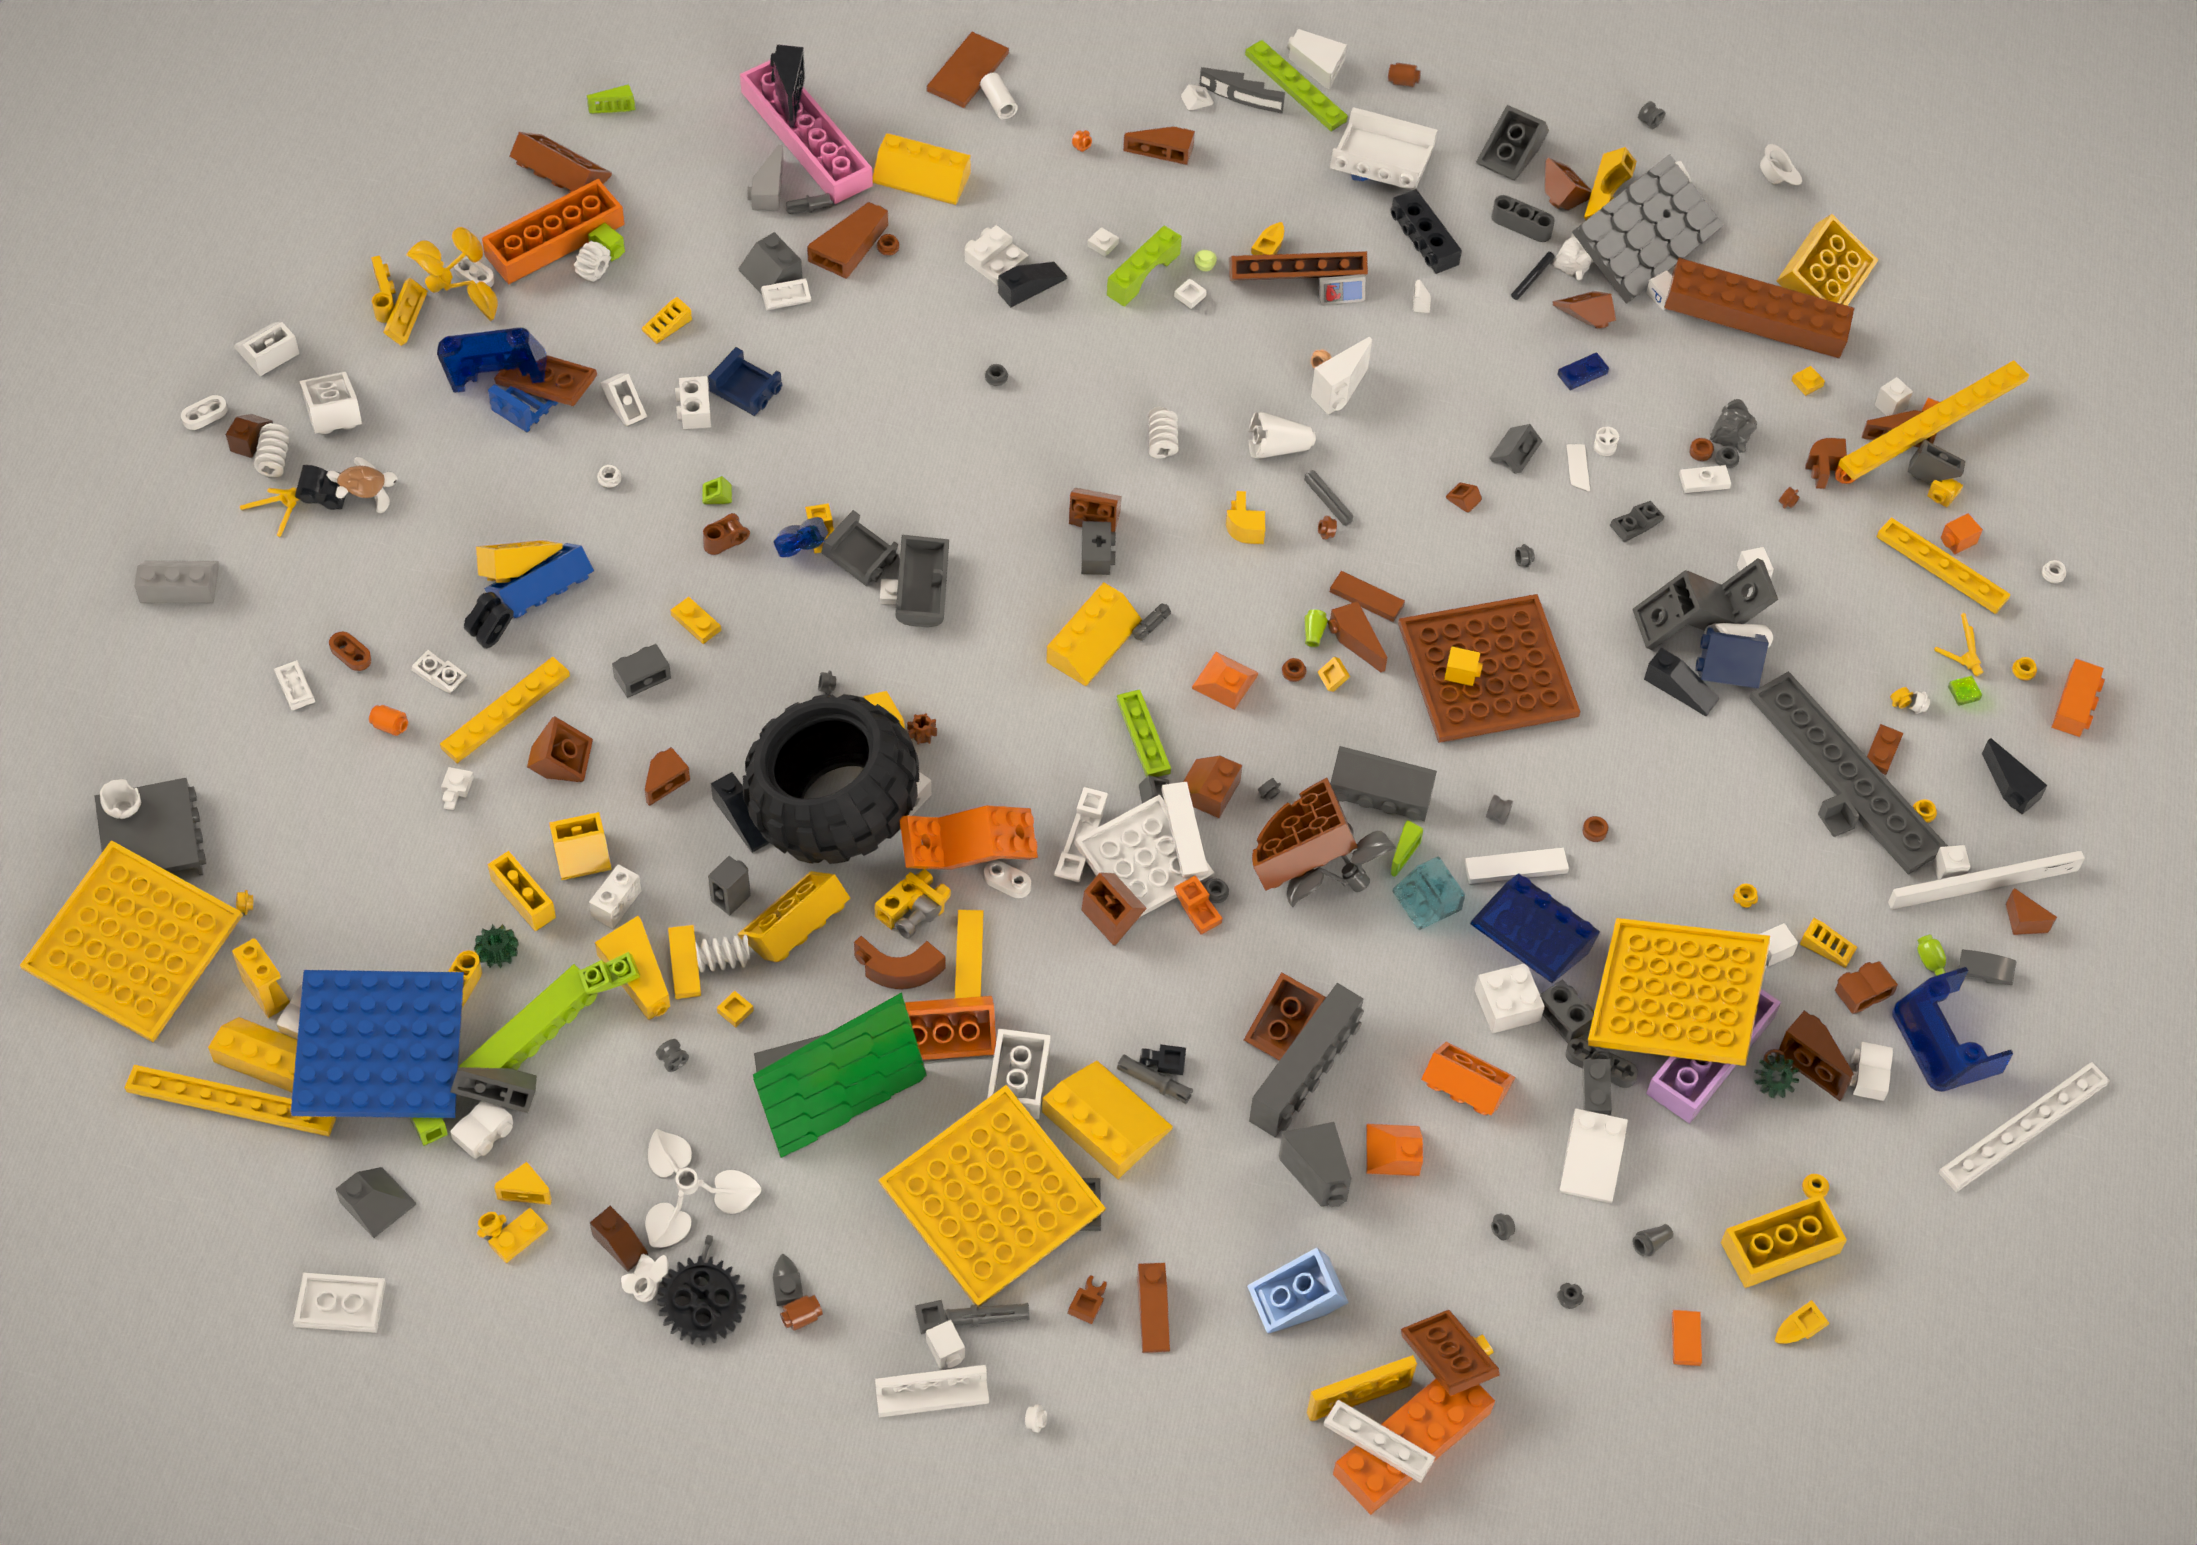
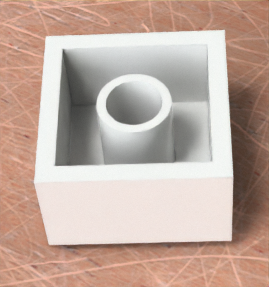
M1527 963L1478 975L1475 993L1492 1034L1541 1021L1545 1006Z

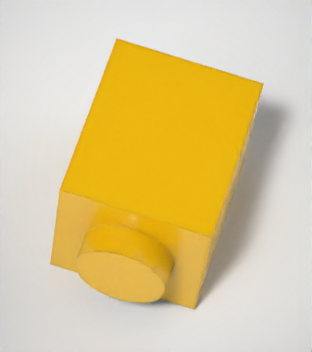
M1451 647L1444 680L1473 686L1475 677L1480 678L1483 663L1478 662L1480 653Z

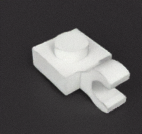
M448 767L441 785L442 793H444L442 801L445 802L444 809L454 810L458 797H467L474 778L473 772Z

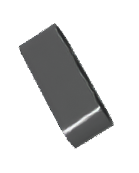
M1500 195L1495 198L1491 216L1493 222L1539 242H1546L1551 239L1555 219L1550 213L1507 195Z

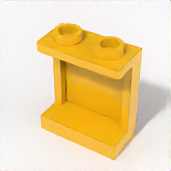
M253 938L233 949L232 953L241 979L267 1018L284 1010L290 1003V1000L276 981L281 978V975L258 941Z

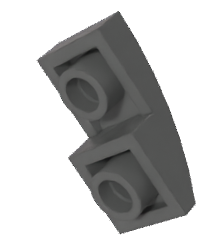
M1648 501L1634 506L1629 514L1613 519L1610 527L1625 542L1651 529L1664 520L1665 516L1652 501Z
M1962 949L1958 974L1959 977L1985 979L1987 983L2013 985L2017 962L2014 959L1996 954Z

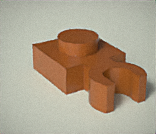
M1092 1275L1087 1278L1085 1290L1079 1287L1067 1313L1090 1324H1093L1103 1304L1104 1298L1101 1296L1105 1293L1107 1286L1106 1281H1103L1100 1287L1093 1286L1094 1276Z

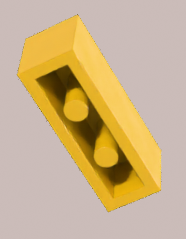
M509 851L487 864L491 881L534 931H537L556 918L552 900Z

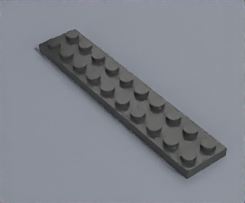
M1789 671L1750 694L1749 699L1836 795L1845 793L1859 814L1858 820L1908 875L1935 859L1940 847L1948 846Z

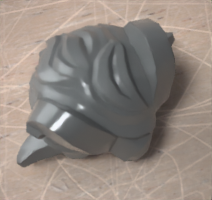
M1732 400L1728 403L1727 407H1723L1722 414L1719 416L1714 429H1712V433H1710V440H1713L1714 443L1733 448L1736 447L1739 453L1746 452V443L1749 441L1750 435L1757 429L1755 417L1749 413L1742 400Z

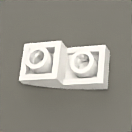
M429 650L412 665L411 669L427 682L450 694L467 677L463 671L450 661L443 662Z

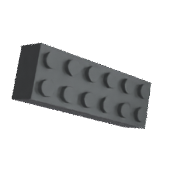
M1336 983L1252 1097L1249 1122L1275 1138L1281 1130H1287L1292 1121V1114L1295 1111L1299 1112L1303 1108L1308 1092L1313 1093L1320 1083L1319 1077L1323 1072L1326 1074L1333 1066L1335 1055L1343 1053L1348 1044V1037L1350 1035L1355 1036L1360 1029L1362 1022L1359 1020L1364 1013L1362 1009L1364 998Z

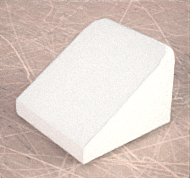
M1189 84L1181 94V98L1188 110H1196L1214 103L1206 87Z
M1417 280L1415 282L1412 310L1413 312L1429 313L1431 295L1421 280Z

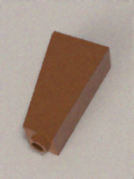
M867 202L807 246L808 262L847 279L888 227V210L882 206Z

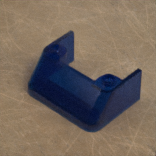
M1967 967L1927 979L1897 1001L1892 1011L1893 1019L1925 1080L1933 1090L1939 1092L2003 1073L2014 1054L2010 1049L1987 1056L1983 1047L1975 1042L1958 1043L1938 1002L1947 999L1950 993L1960 990L1968 973Z

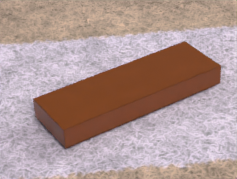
M1344 571L1339 573L1330 587V593L1351 603L1358 601L1362 608L1392 622L1395 621L1405 604V600Z

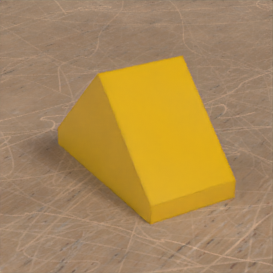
M525 1162L495 1183L497 1200L551 1205L552 1199L548 1186L528 1162Z

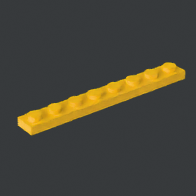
M139 1065L133 1066L124 1087L126 1092L329 1137L337 1118L292 1116V1099Z

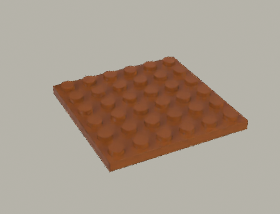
M1538 594L1399 618L1398 625L1438 743L1580 716L1581 711ZM1451 647L1480 653L1478 662L1483 663L1480 678L1475 677L1473 686L1444 680Z

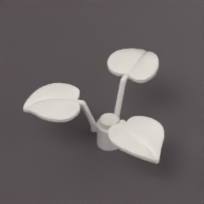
M656 1129L648 1147L649 1166L661 1178H667L675 1172L679 1193L676 1208L670 1203H659L649 1210L645 1220V1227L650 1246L653 1248H667L681 1242L688 1235L691 1228V1217L686 1212L680 1211L684 1195L695 1193L698 1187H703L711 1193H716L714 1202L722 1212L737 1214L747 1209L761 1194L760 1185L745 1173L736 1170H726L717 1174L715 1177L716 1188H712L704 1183L703 1180H698L697 1174L693 1169L686 1168L692 1158V1150L688 1142L677 1135Z

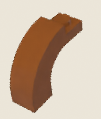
M862 936L854 941V956L860 964L865 965V976L872 982L887 988L910 989L922 986L936 978L946 969V956L928 941L915 952L904 957L887 956Z

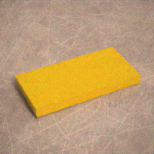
M1414 1356L1400 1359L1311 1391L1307 1408V1415L1310 1421L1328 1416L1337 1400L1350 1407H1354L1410 1387L1417 1366Z

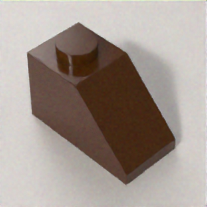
M253 414L237 416L225 434L230 452L252 458L257 451L261 428L266 424L273 423V421Z
M611 1206L589 1222L592 1237L627 1272L638 1264L642 1254L648 1256L647 1250L630 1225Z

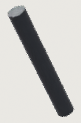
M1547 252L1511 293L1513 299L1518 300L1555 258L1552 252Z

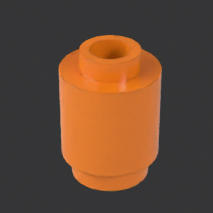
M386 705L374 706L369 715V723L373 724L374 728L395 736L403 733L408 726L406 713Z

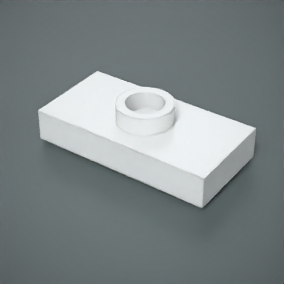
M806 278L762 286L761 288L766 310L809 303L812 300Z
M1726 465L1681 469L1679 473L1684 493L1730 489L1731 487Z
M297 660L274 669L292 711L315 702Z

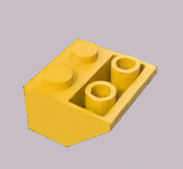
M599 812L549 822L561 881L612 870Z

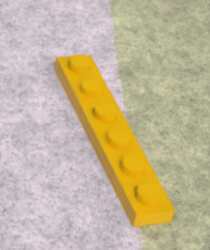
M1892 517L1878 531L1876 536L1878 539L1994 614H1997L2009 600L2010 593Z
M552 656L440 743L441 749L456 763H459L570 676L569 670Z

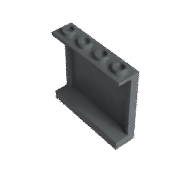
M187 778L135 787L139 791L141 805L135 814L125 819H117L108 815L101 806L100 794L94 795L102 852L112 840L170 873L197 868L199 875H203L202 865L206 864L204 850L199 848V844L203 843L201 829L196 828V823L200 822L198 808L193 807V802L197 801L195 787L189 786Z

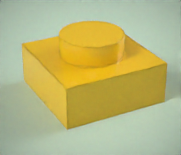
M1812 366L1797 372L1791 379L1805 396L1822 388L1825 380Z
M1333 657L1318 671L1327 690L1332 692L1350 678L1341 659Z
M736 991L732 992L716 1007L717 1013L735 1028L754 1011L753 1005Z

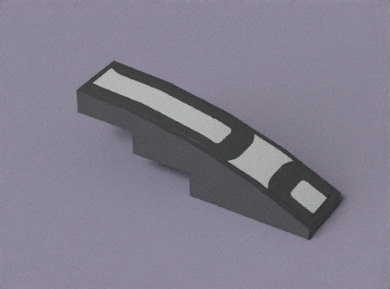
M1201 67L1199 86L1206 87L1207 90L1234 102L1283 114L1285 92L1264 89L1265 82L1244 80V73Z

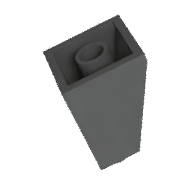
M1335 1122L1283 1132L1279 1159L1321 1207L1328 1205L1330 1207H1337L1347 1202L1352 1178Z

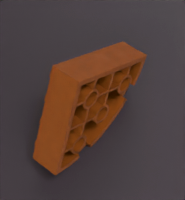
M1328 778L1315 783L1299 793L1301 798L1292 805L1287 802L1272 816L1259 833L1257 838L1258 846L1256 849H1253L1252 861L1253 868L1265 891L1277 888L1294 877H1301L1307 871L1324 866L1329 861L1339 856L1348 855L1352 850L1358 848L1340 802Z

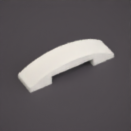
M1086 787L1083 788L1077 806V813L1054 876L1075 882L1080 881L1087 862L1086 858L1082 856L1075 846V839L1100 826L1108 793Z

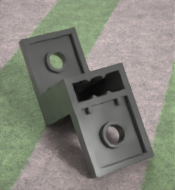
M1757 558L1723 584L1685 570L1632 610L1646 648L1653 650L1687 625L1705 631L1707 626L1714 623L1745 624L1779 599L1764 561ZM1753 587L1752 594L1747 597L1749 588ZM1662 612L1663 616L1661 620L1658 622L1657 620L1659 618V613Z

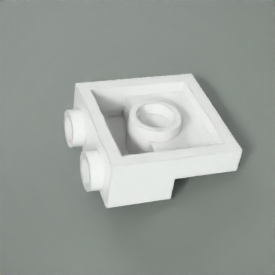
M997 225L992 229L989 227L985 228L979 239L976 241L970 240L965 246V262L997 286L998 275L1016 266L1024 265L1029 261V255L1012 243V236Z

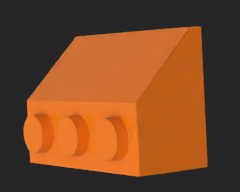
M1445 1042L1433 1052L1421 1080L1427 1082V1086L1433 1090H1442L1450 1094V1098L1459 1103L1466 1102L1473 1106L1476 1112L1492 1116L1499 1108L1516 1077Z

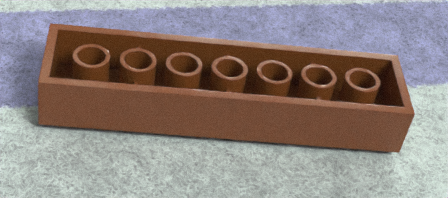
M1678 258L1672 273L1664 308L1839 359L1848 342L1855 309L1854 307L1682 258Z

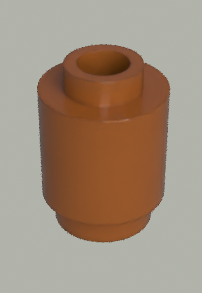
M1391 64L1388 81L1393 82L1395 85L1414 87L1415 83L1419 84L1421 70H1417V65Z
M806 1295L784 1305V1312L780 1313L784 1326L786 1328L791 1327L793 1331L817 1321L818 1317L823 1315L815 1295L810 1297Z

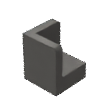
M1845 793L1824 800L1818 812L1819 817L1833 837L1855 829L1859 819L1858 812Z

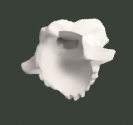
M1572 235L1565 241L1558 255L1553 260L1552 265L1555 268L1561 269L1567 275H1575L1577 280H1582L1584 273L1588 271L1590 264L1594 261L1577 238Z

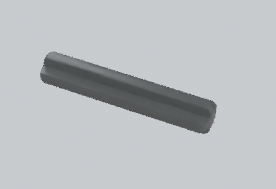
M1314 470L1306 473L1305 482L1343 525L1351 523L1354 517L1353 514Z

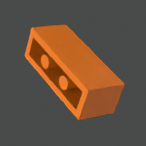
M2075 659L2068 674L2052 728L2077 737L2081 736L2084 729H2089L2093 720V716L2089 715L2090 711H2095L2099 701V697L2095 696L2096 692H2101L2105 679L2101 678L2104 668Z

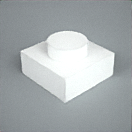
M1101 227L1088 239L1087 246L1106 257L1119 244V237Z
M1189 278L1175 290L1174 297L1192 309L1206 297L1207 290Z
M881 579L880 604L896 605L898 580Z

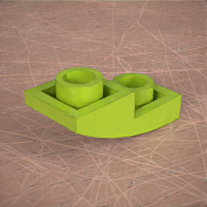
M629 952L607 963L600 960L579 970L582 983L588 995L606 991L640 978L633 955Z

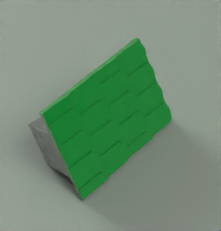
M902 992L827 1034L754 1053L756 1073L753 1074V1080L781 1158L817 1141L819 1136L848 1123L851 1118L890 1100L892 1095L921 1082L927 1076Z

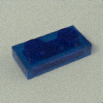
M1596 352L1558 369L1557 375L1569 390H1573L1608 374L1609 367Z

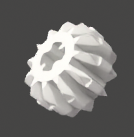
M590 241L585 243L583 249H580L578 256H576L577 261L574 263L576 267L575 272L588 281L594 282L597 279L599 280L602 274L606 273L605 270L609 266L608 262L611 259L609 256L610 250L598 242Z

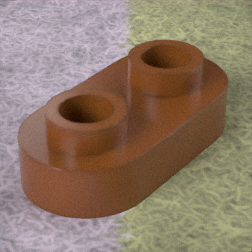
M341 631L330 637L329 646L332 654L350 669L362 671L370 666L372 659L369 649L350 633Z

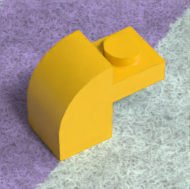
M1236 491V499L1231 500V510H1227L1226 529L1232 538L1242 543L1264 544L1265 511L1246 510V491Z

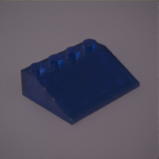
M1519 873L1505 883L1470 923V925L1550 983H1554L1586 957L1600 934V931L1593 927L1590 922L1579 917L1569 907L1558 902L1548 892L1543 891L1533 884L1530 879Z

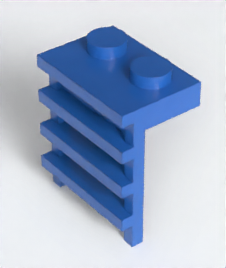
M495 384L488 389L492 411L527 433L530 431V426L533 423L537 424L543 414L547 415L549 413L548 409L552 405L556 406L558 404L556 401L542 398L547 401L543 404L526 392L512 386L506 391ZM530 406L534 407L538 411L534 413L530 410Z

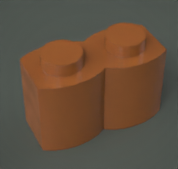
M1880 961L1875 963L1867 962L1857 972H1847L1840 976L1835 992L1850 1012L1855 1014L1892 996L1898 984Z

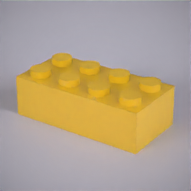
M1820 1194L1727 1228L1721 1244L1744 1288H1748L1840 1254L1847 1239L1823 1195Z

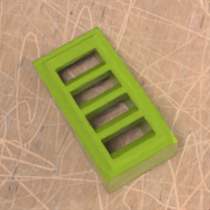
M629 84L586 95L590 114L635 110L634 95Z
M1409 820L1404 824L1392 860L1391 875L1394 877L1399 874L1422 842L1423 828Z

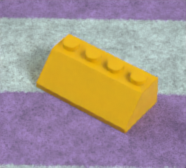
M886 133L878 150L873 172V183L956 205L971 174V155Z
M1103 582L1047 645L1046 663L1082 685L1087 686L1130 637L1132 631L1140 625L1142 618L1123 593Z
M810 871L737 935L743 940V936L747 934L748 946L764 960L780 962L789 956V951L795 946L803 944L811 932L823 927L826 924V919L832 914L840 912L845 907L844 904L851 898L835 874Z
M240 1017L219 1028L208 1047L214 1063L293 1093L297 1039Z

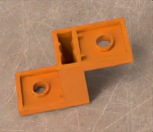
M986 805L942 817L903 816L900 819L906 868L953 870L1000 858L1025 860L1038 858L1037 841L1033 827L1034 818L1031 808Z

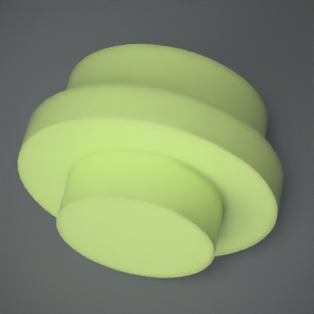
M1201 250L1194 256V263L1201 271H1210L1216 265L1217 257L1212 251Z

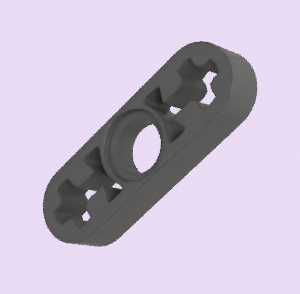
M1581 1038L1572 1039L1568 1043L1565 1055L1570 1063L1582 1068L1583 1060L1587 1059L1590 1053L1592 1054L1591 1059H1610V1070L1612 1071L1613 1065L1617 1066L1614 1073L1611 1072V1083L1622 1088H1629L1635 1084L1638 1069L1633 1063L1600 1047L1588 1046V1041ZM1577 1048L1582 1049V1053H1579V1055L1574 1054ZM1625 1071H1628V1072H1629V1076H1627L1626 1078H1623V1077H1622V1074H1623Z

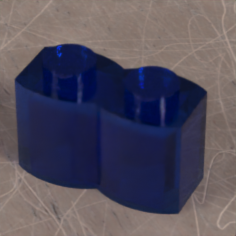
M810 518L801 525H791L783 528L773 543L779 557H791L799 553L801 549L810 550L820 546L828 535V531L822 518Z

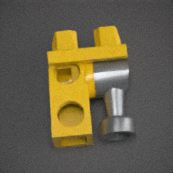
M925 869L916 875L910 872L905 876V879L900 881L875 903V917L891 930L895 927L902 937L909 939L915 934L916 925L923 920L931 922L937 915L940 916L944 912V904L950 898L951 890L945 884H939L935 889H932L929 885L933 883V877ZM909 909L913 912L908 919L901 918Z

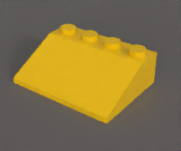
M1830 214L1815 224L1776 282L1781 287L1848 306L1878 259L1833 214Z
M1097 1060L1062 1080L1042 1098V1113L1117 1179L1124 1175L1173 1129L1169 1122Z

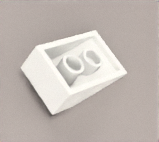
M1370 337L1315 367L1311 397L1328 415L1334 411L1341 410L1347 404L1366 373L1372 345Z
M346 372L300 381L315 434H328L340 428L352 429L356 425L362 424L357 398Z
M1575 1109L1570 1126L1560 1193L1612 1204L1625 1141L1627 1119Z

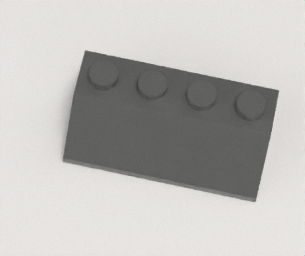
M1339 746L1330 784L1338 800L1341 802L1347 801L1364 808L1370 807L1382 810L1387 814H1397L1411 820L1425 822L1437 771Z

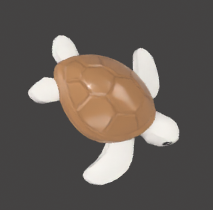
M355 457L354 463L357 466L347 468L340 474L335 471L327 473V477L331 481L337 482L340 485L336 490V497L344 498L348 492L360 498L374 497L378 513L385 512L390 503L383 487H391L398 480L393 472L382 474L371 463L360 457Z

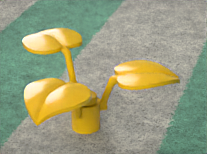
M458 227L453 231V242L462 254L446 268L443 267L444 263L441 261V252L433 243L423 240L410 248L406 256L415 260L430 274L425 278V284L431 292L437 293L443 288L448 291L451 288L467 286V292L471 300L490 322L494 320L498 301L494 291L482 281L475 283V281L470 280L450 284L453 278L450 270L465 256L473 263L478 262L483 257V247L473 233L464 227Z

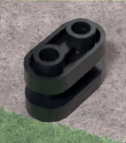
M494 592L483 593L478 597L471 613L465 618L464 630L472 637H476V641L483 648H490L499 641L511 622L514 612L507 604H501V599Z

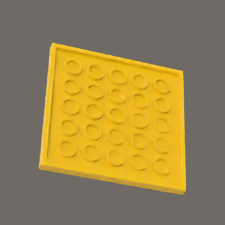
M111 840L25 957L20 967L36 978L154 1043L243 917V914L234 907Z
M1616 918L1588 1037V1046L1746 1066L1770 946V936Z
M1007 1085L878 1180L882 1188L977 1307L991 1299L1106 1210L1105 1206Z

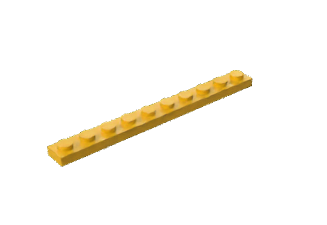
M2013 360L1841 458L1838 465L1853 480H1856L2025 383L2029 378V374Z

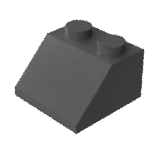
M775 232L756 242L739 267V271L761 295L762 286L803 278L801 259Z

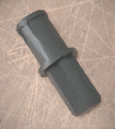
M829 193L811 197L806 195V198L786 202L788 214L805 211L812 213V210L831 208Z

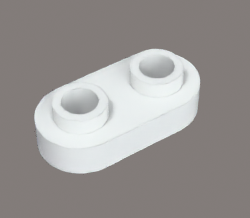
M465 256L454 266L456 276L463 281L473 280L475 283L482 281L490 288L494 284L492 270L479 261L473 263Z
M212 395L186 407L181 413L183 425L187 429L196 430L224 417L228 411L226 401L221 396Z
M992 861L985 866L984 880L989 886L1014 898H1024L1030 893L1031 878L1028 874L1001 861ZM994 870H999V871H1001V872H999V873H994L993 871H994ZM1015 881H1022L1023 883L1016 884Z

